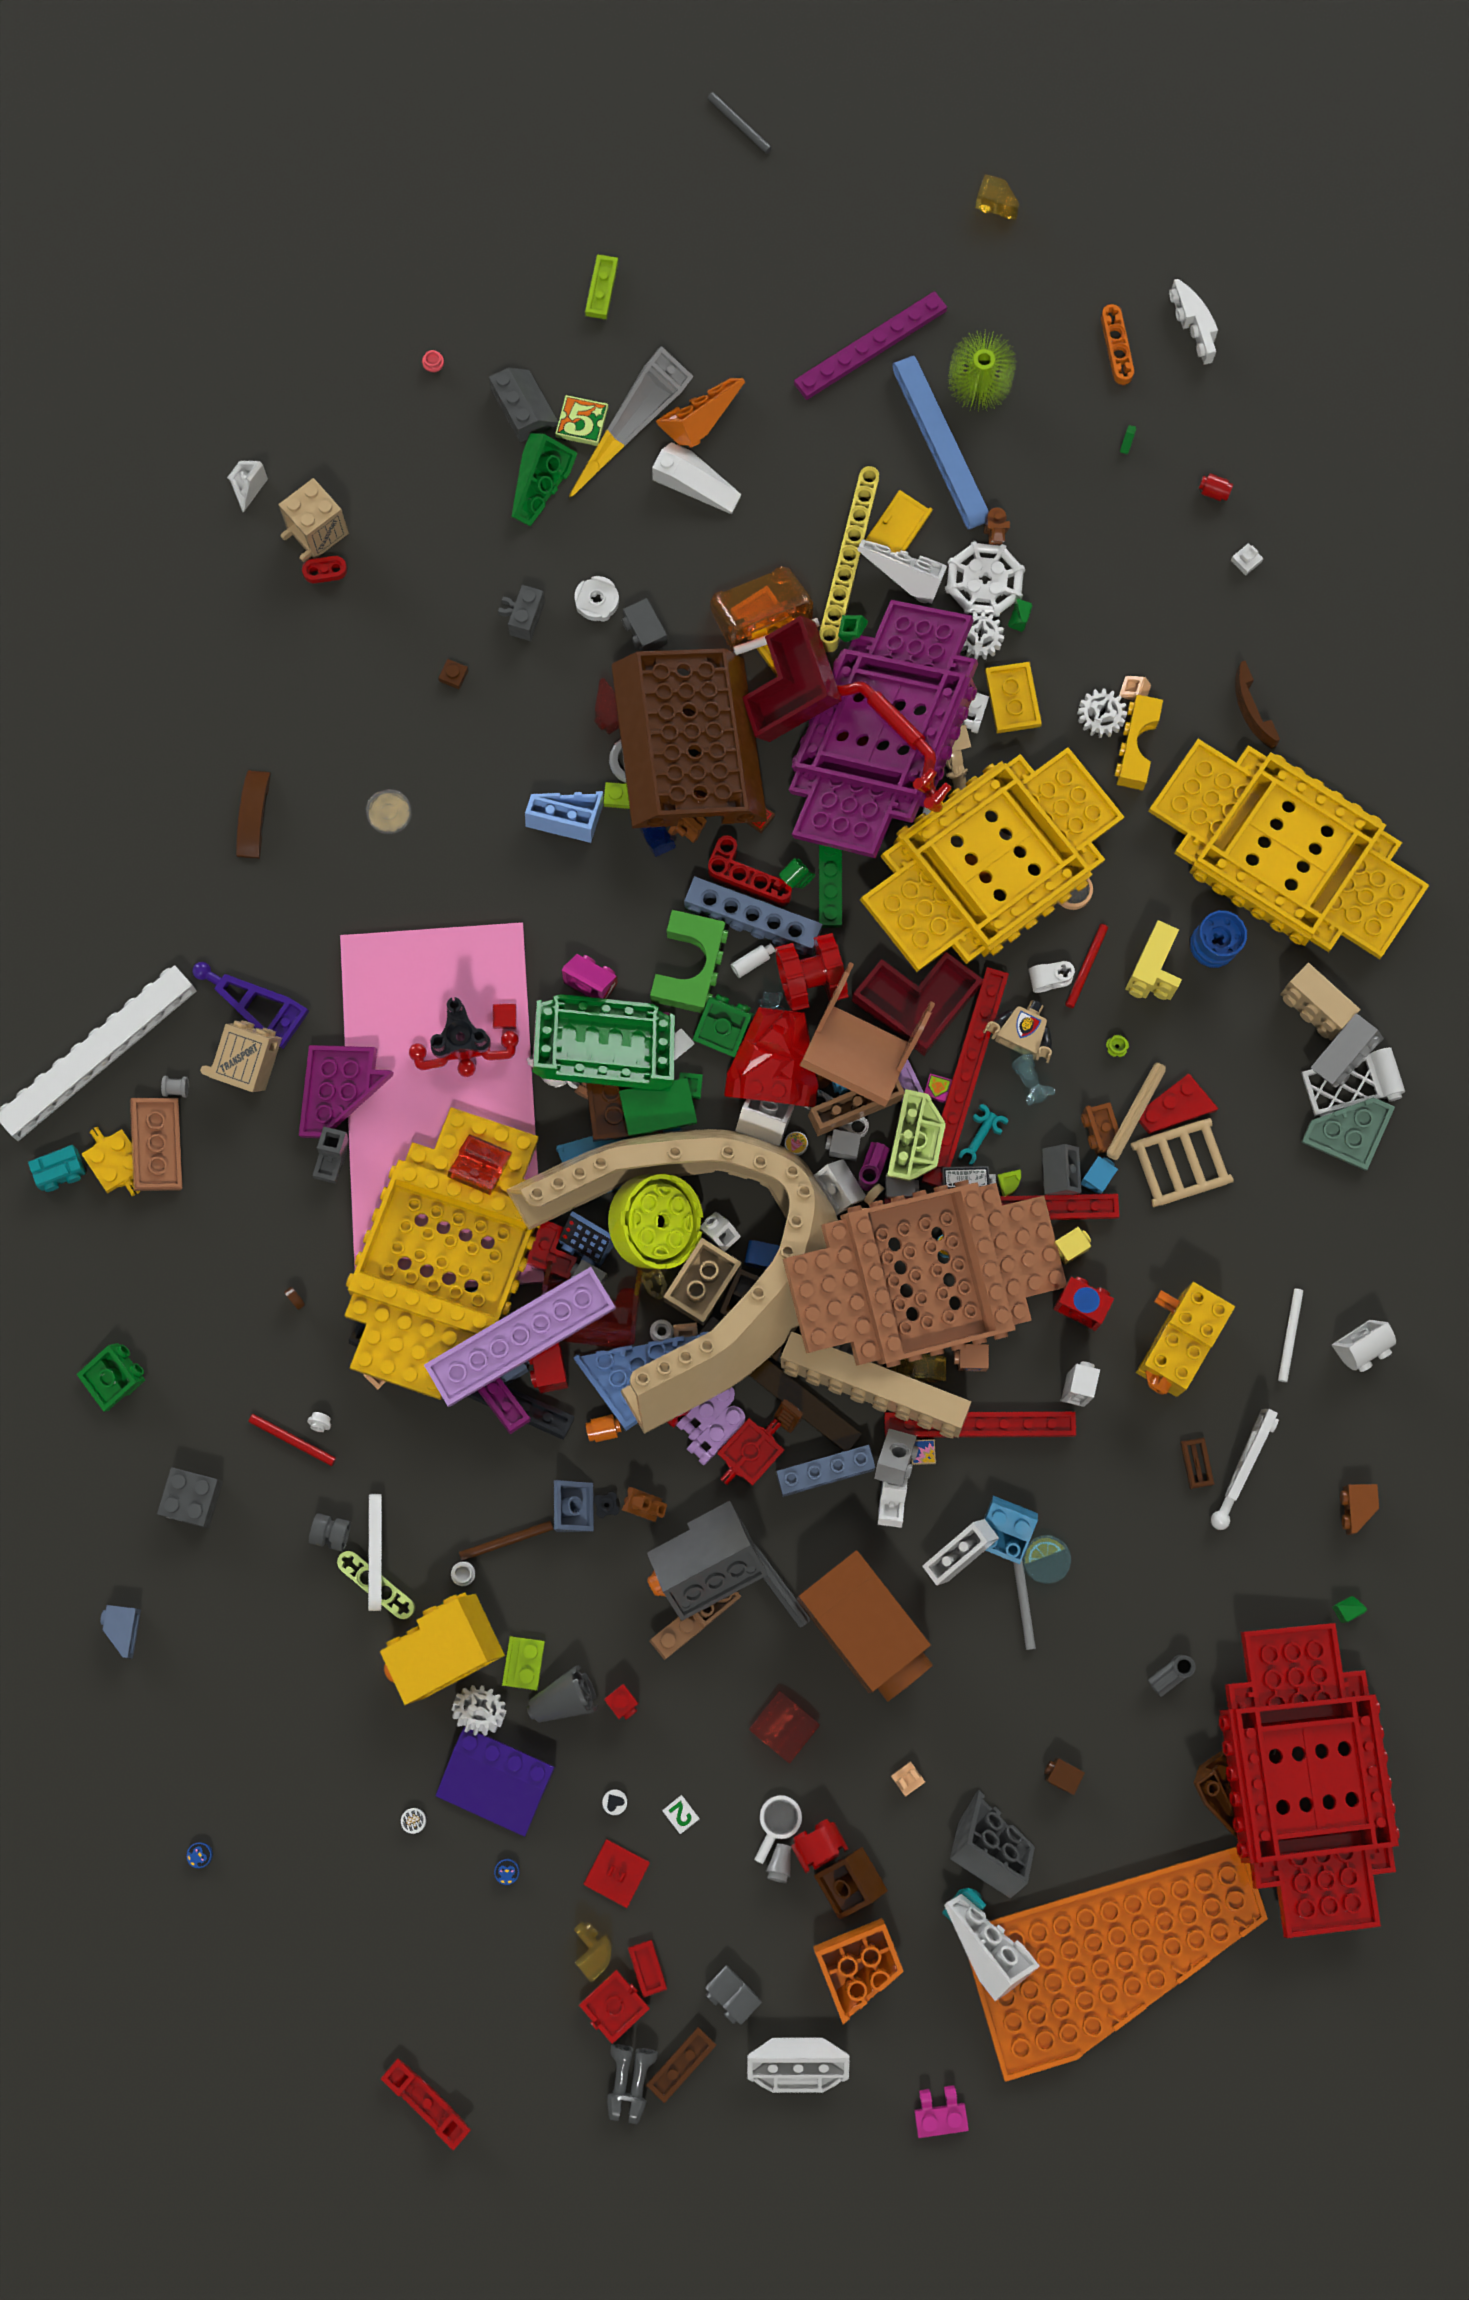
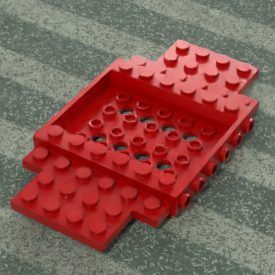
M1335 1623L1241 1632L1248 1682L1225 1684L1228 1710H1220L1221 1716L1219 1717V1726L1224 1736L1222 1749L1227 1758L1228 1765L1226 1767V1777L1230 1781L1231 1787L1229 1800L1234 1808L1235 1815L1233 1827L1238 1837L1237 1855L1241 1859V1863H1250L1254 1889L1277 1886L1284 1938L1380 1927L1373 1875L1396 1872L1392 1847L1399 1846L1398 1839L1400 1834L1394 1817L1396 1808L1390 1791L1392 1781L1387 1771L1388 1755L1383 1745L1384 1730L1379 1719L1380 1704L1376 1699V1694L1369 1695L1366 1671L1343 1672ZM1342 1741L1346 1742L1350 1748L1346 1756H1342L1338 1751V1745ZM1318 1744H1323L1327 1749V1754L1322 1759L1316 1756L1315 1748ZM1296 1746L1301 1747L1304 1752V1757L1301 1761H1296L1292 1756V1750ZM1272 1749H1277L1281 1754V1759L1277 1764L1272 1763L1269 1759V1753ZM1349 1792H1353L1357 1797V1803L1353 1807L1348 1806L1345 1800ZM1327 1794L1331 1795L1334 1799V1806L1329 1810L1323 1806V1798ZM1303 1797H1307L1311 1801V1809L1308 1812L1300 1809L1299 1802ZM1279 1800H1284L1288 1804V1811L1284 1815L1279 1814L1276 1809V1804Z

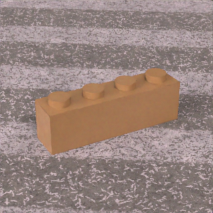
M898 1079L886 1107L902 1101L905 1092ZM850 1091L810 1108L808 1117L817 1136H820L886 1107Z

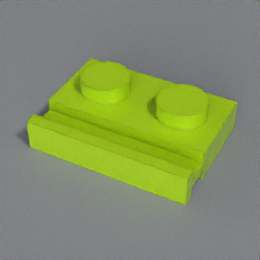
M510 1636L502 1686L538 1690L545 1641Z

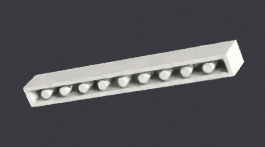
M175 965L172 968L165 969L160 974L159 979L154 983L147 984L142 989V993L136 998L129 999L122 1010L111 1014L107 1018L106 1023L100 1028L93 1029L85 1041L74 1045L67 1056L59 1058L53 1063L49 1071L38 1075L30 1087L20 1090L12 1102L1 1106L0 1123L17 1141L21 1140L197 992L194 986Z

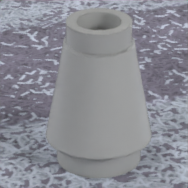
M784 1844L776 1845L766 1870L768 1873L767 1879L787 1883V1878L790 1877L791 1846Z

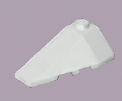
M671 442L661 450L652 467L653 481L727 513H733L741 498V494L695 453Z
M862 539L857 549L861 554L910 595L914 596L916 600L932 604L947 565L920 556L919 559L911 558L908 552L902 550L894 553L885 545Z
M960 1894L944 1905L979 1981L995 2001L1014 1989L1040 1967L1024 1945L1018 1940L1013 1942L1003 1934L1005 1930L1000 1925L995 1927L986 1919L985 1913L964 1895Z

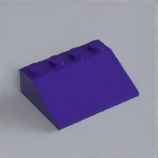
M464 1727L453 1750L436 1797L525 1837L556 1767L491 1737L484 1736L480 1732H478L477 1736L474 1735L471 1729L466 1733Z

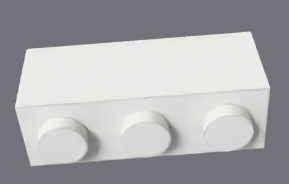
M1088 1362L1076 1364L1067 1373L1061 1401L1082 1407L1086 1406L1094 1398L1100 1369L1094 1368L1095 1365Z
M985 1519L973 1522L922 1567L936 1586L949 1582L996 1542L999 1537Z

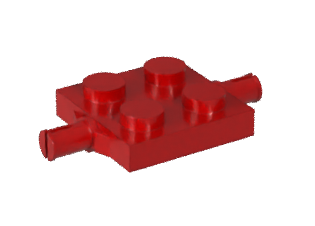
M748 1418L717 1453L729 1467L720 1480L723 1482L726 1479L724 1484L728 1485L737 1475L753 1486L784 1452V1449L776 1443L772 1436L782 1425L779 1422L777 1423V1420L774 1418L766 1428H763Z

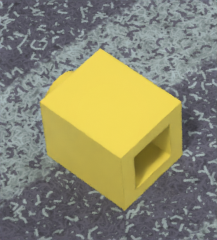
M1077 1227L1056 1240L1054 1244L1058 1248L1060 1259L1064 1265L1087 1252L1091 1248V1239L1086 1231H1081Z

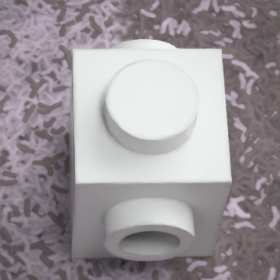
M716 1211L700 1227V1230L710 1243L724 1252L741 1237L732 1224Z

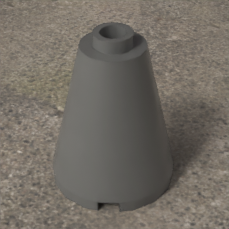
M577 1665L571 1668L529 1700L527 1712L532 1720L535 1719L540 1723L597 1711L598 1704L593 1705V1699L597 1698L595 1690L587 1673H580L581 1666Z

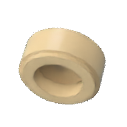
M876 1184L868 1192L864 1202L869 1205V1203L878 1201L886 1189L881 1184Z

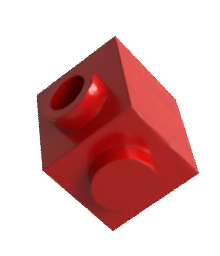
M624 1684L604 1699L618 1719L624 1717L627 1720L637 1712L635 1707L639 1705Z

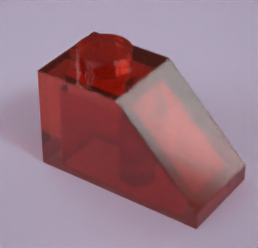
M602 678L599 682L595 705L596 718L594 720L600 730L605 729L610 735L619 728L614 690Z

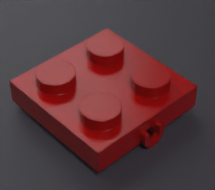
M617 1969L579 2004L592 2020L590 2022L596 2030L599 2029L611 2044L650 2009L637 1993L638 1990L632 1983L629 1984Z

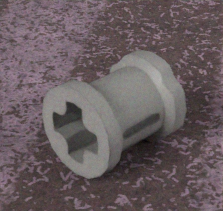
M163 1076L161 1085L162 1096L182 1095V1097H187L189 1092L188 1077L174 1079Z

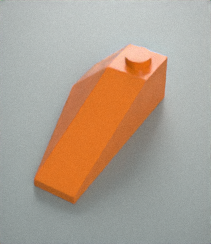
M730 378L707 391L708 395L689 400L691 405L682 409L679 407L672 409L656 421L658 426L678 445H688L689 447L698 445L701 439L708 435L744 385V378Z

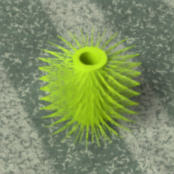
M984 334L983 343L982 338L981 341L979 340L980 344L978 346L973 341L974 346L969 345V349L967 348L968 346H963L965 349L963 353L959 350L958 353L960 354L961 352V355L951 358V360L955 359L952 363L957 359L958 361L957 364L950 365L954 370L949 371V373L956 372L950 375L957 376L959 380L955 377L953 378L955 380L949 382L957 384L956 382L958 381L959 385L953 387L963 388V392L966 391L962 397L966 393L973 396L972 404L976 393L978 397L979 392L978 412L983 392L982 406L989 394L993 399L994 394L1001 396L998 393L1001 389L1005 392L1006 389L1003 390V387L1006 388L1008 385L1011 387L1010 384L1013 382L1007 384L1006 381L1007 378L1014 377V375L1011 376L1010 372L1016 370H1011L1015 367L1008 366V364L1010 366L1015 365L1009 363L1015 361L1009 358L1005 359V356L1009 357L1011 355H1005V352L1002 355L1003 350H999L1001 346L999 348L997 346L995 349L996 343H994L993 347L991 346L993 334L988 349L987 345L985 349Z

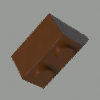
M863 1847L849 1853L814 1875L839 1920L871 1904L888 1891Z

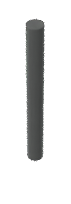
M714 92L709 94L708 100L766 154L771 151L772 147Z

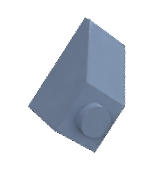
M107 1605L106 1610H103L101 1615L103 1631L122 1657L133 1659L141 1610Z

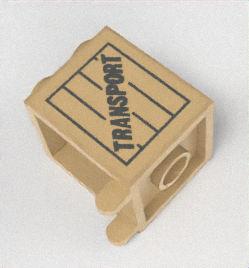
M314 478L278 504L287 527L281 534V538L287 540L293 535L306 550L300 556L303 562L311 557L316 559L349 534L342 509Z
M243 1020L241 1022L234 1021V1023L225 1024L213 1065L211 1067L207 1065L202 1066L200 1071L203 1075L250 1092L265 1091L282 1038L275 1036L276 1031L267 1028L255 1029V1024Z

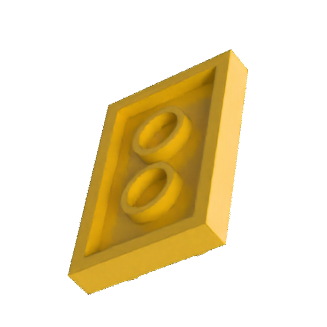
M1030 662L985 668L996 733L1041 727L1042 723Z

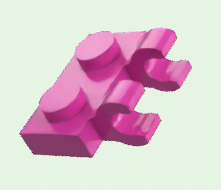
M954 2085L944 2087L946 2105L932 2107L929 2089L919 2090L922 2109L914 2110L918 2138L969 2131L965 2104H957Z

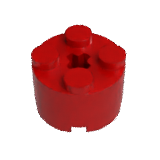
M825 1819L816 1824L815 1831L810 1834L804 1831L793 1838L794 1844L791 1847L805 1873L810 1872V1866H813L815 1870L839 1857L840 1849H843L844 1853L849 1850L835 1822L830 1823L828 1819Z

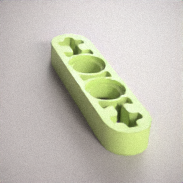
M352 1551L343 1552L337 1560L338 1568L368 1593V1585L363 1584L360 1577L364 1571H369V1564ZM353 1556L352 1562L357 1567H360L361 1563L364 1565L357 1571L355 1577L352 1575V1573L356 1572L353 1568L348 1566L345 1569L343 1567L345 1565L343 1561L345 1557L351 1558ZM381 1575V1588L389 1586L392 1589V1596L387 1600L381 1599V1604L400 1619L406 1620L411 1618L415 1613L414 1602ZM397 1594L401 1596L397 1599L400 1603H409L407 1608L410 1611L408 1614L403 1612L400 1615L398 1613L400 1608L396 1604H393L392 1608L389 1606L395 1600Z

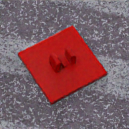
M606 1839L583 1885L627 1908L650 1862Z

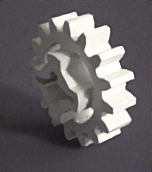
M975 611L972 615L974 619L973 626L969 631L962 651L967 650V657L974 654V659H978L979 655H982L985 660L988 653L994 656L995 649H1001V643L1004 640V636L1001 634H1003L1004 628L998 627L1000 620H992L993 614L985 617V611H982L981 616H978ZM979 630H981L982 635L980 641H978Z
M1095 689L1092 696L1087 693L1084 698L1085 700H1081L1079 705L1081 708L1077 712V715L1081 716L1078 722L1085 723L1083 730L1090 729L1091 736L1097 732L1099 738H1102L1103 733L1111 737L1112 730L1118 733L1119 726L1123 727L1125 723L1124 718L1127 716V712L1123 711L1126 704L1119 703L1122 698L1121 696L1113 697L1114 691L1106 694V690L1103 689L1099 694ZM1106 708L1104 714L1099 718L1100 713Z
M474 1685L471 1686L470 1691L463 1688L461 1694L456 1695L452 1706V1711H454L452 1717L453 1719H458L457 1726H466L465 1732L467 1733L471 1729L476 1736L478 1731H482L484 1736L487 1735L488 1730L493 1733L496 1732L497 1727L502 1726L506 1710H504L505 1702H499L501 1695L494 1696L492 1694L493 1689L488 1690V1692L484 1691L485 1688L482 1685L480 1690H476Z

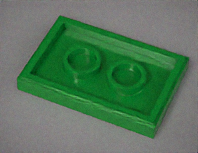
M688 1078L674 1080L673 1086L662 1090L632 1088L619 1091L628 1137L697 1124Z

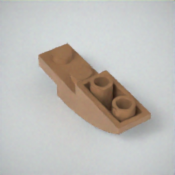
M735 1592L683 1621L679 1617L655 1635L650 1640V1643L662 1658L666 1660L741 1598V1595Z

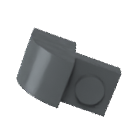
M323 1127L317 1146L319 1156L312 1175L314 1179L337 1183L341 1166L344 1165L347 1155L348 1136L346 1132Z

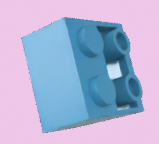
M993 1496L984 1519L999 1539L985 1551L1020 1564L1037 1524L1038 1513Z

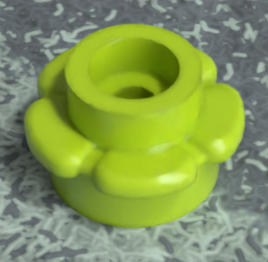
M1114 1035L1107 1040L1106 1047L1111 1056L1122 1057L1127 1053L1129 1043L1123 1036Z

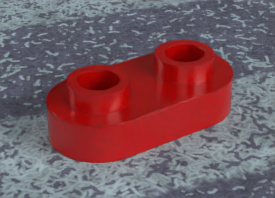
M339 556L317 558L306 561L302 567V573L305 580L309 583L335 581L345 577L347 566L344 559ZM335 568L340 569L338 572H333ZM313 571L318 572L316 575H311Z

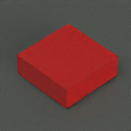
M493 1004V1029L517 1028L516 1004Z

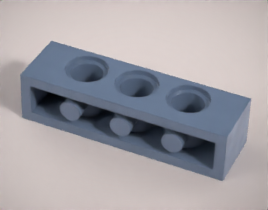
M866 1445L776 1471V1476L782 1497L872 1472L876 1467L870 1447Z

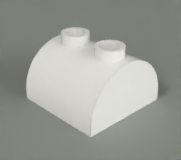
M1368 1320L1333 1343L1332 1347L1350 1369H1359L1360 1372H1363L1373 1366L1371 1360L1377 1356L1379 1359H1384L1392 1353L1390 1348L1396 1344V1338L1388 1322Z

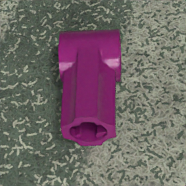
M871 1142L858 1177V1184L865 1191H870L879 1183L890 1152V1148L878 1142ZM871 1174L875 1177V1180L868 1182L864 1180L863 1176Z

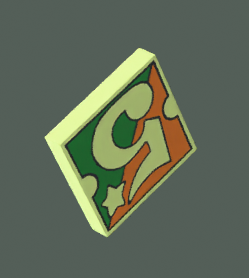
M566 395L556 430V438L598 446L608 411V404Z

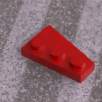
M1187 1074L1148 1104L1138 1122L1148 1134H1152L1175 1126L1178 1123L1198 1118L1201 1115L1213 1113L1218 1110V1107L1192 1076Z

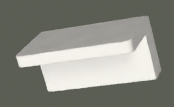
M843 1159L827 1164L814 1174V1177L833 1206L836 1215L842 1214L853 1204L864 1201L866 1197Z

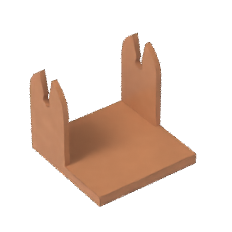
M849 962L824 1011L800 1066L886 1107L899 1074L922 1034L935 1003L930 1001L908 1042L834 1006L854 965Z

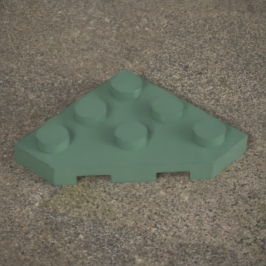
M1373 1097L1310 1121L1301 1143L1367 1171L1395 1106Z

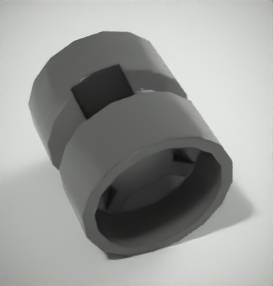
M317 1513L311 1526L309 1543L322 1547L328 1544L330 1549L343 1552L348 1541L351 1522L339 1518L332 1521L331 1516Z

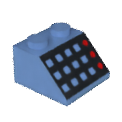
M573 1211L559 1238L560 1244L563 1245L561 1247L562 1250L570 1255L576 1253L583 1257L581 1260L601 1267L614 1246L610 1233Z

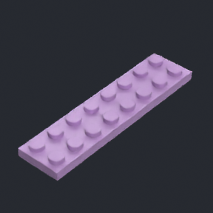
M589 1267L424 1364L447 1406L450 1407L616 1308L592 1267Z

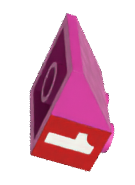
M576 954L562 968L564 984L591 998L608 999L618 983L617 976L612 969L596 965L595 960L586 955L582 957Z

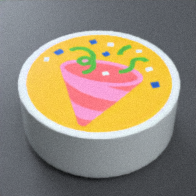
M792 1132L787 1135L784 1146L789 1151L800 1156L807 1150L808 1140L803 1133Z

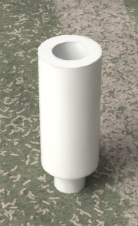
M772 944L766 947L760 945L730 964L736 976L741 978L770 959L769 955L775 952Z

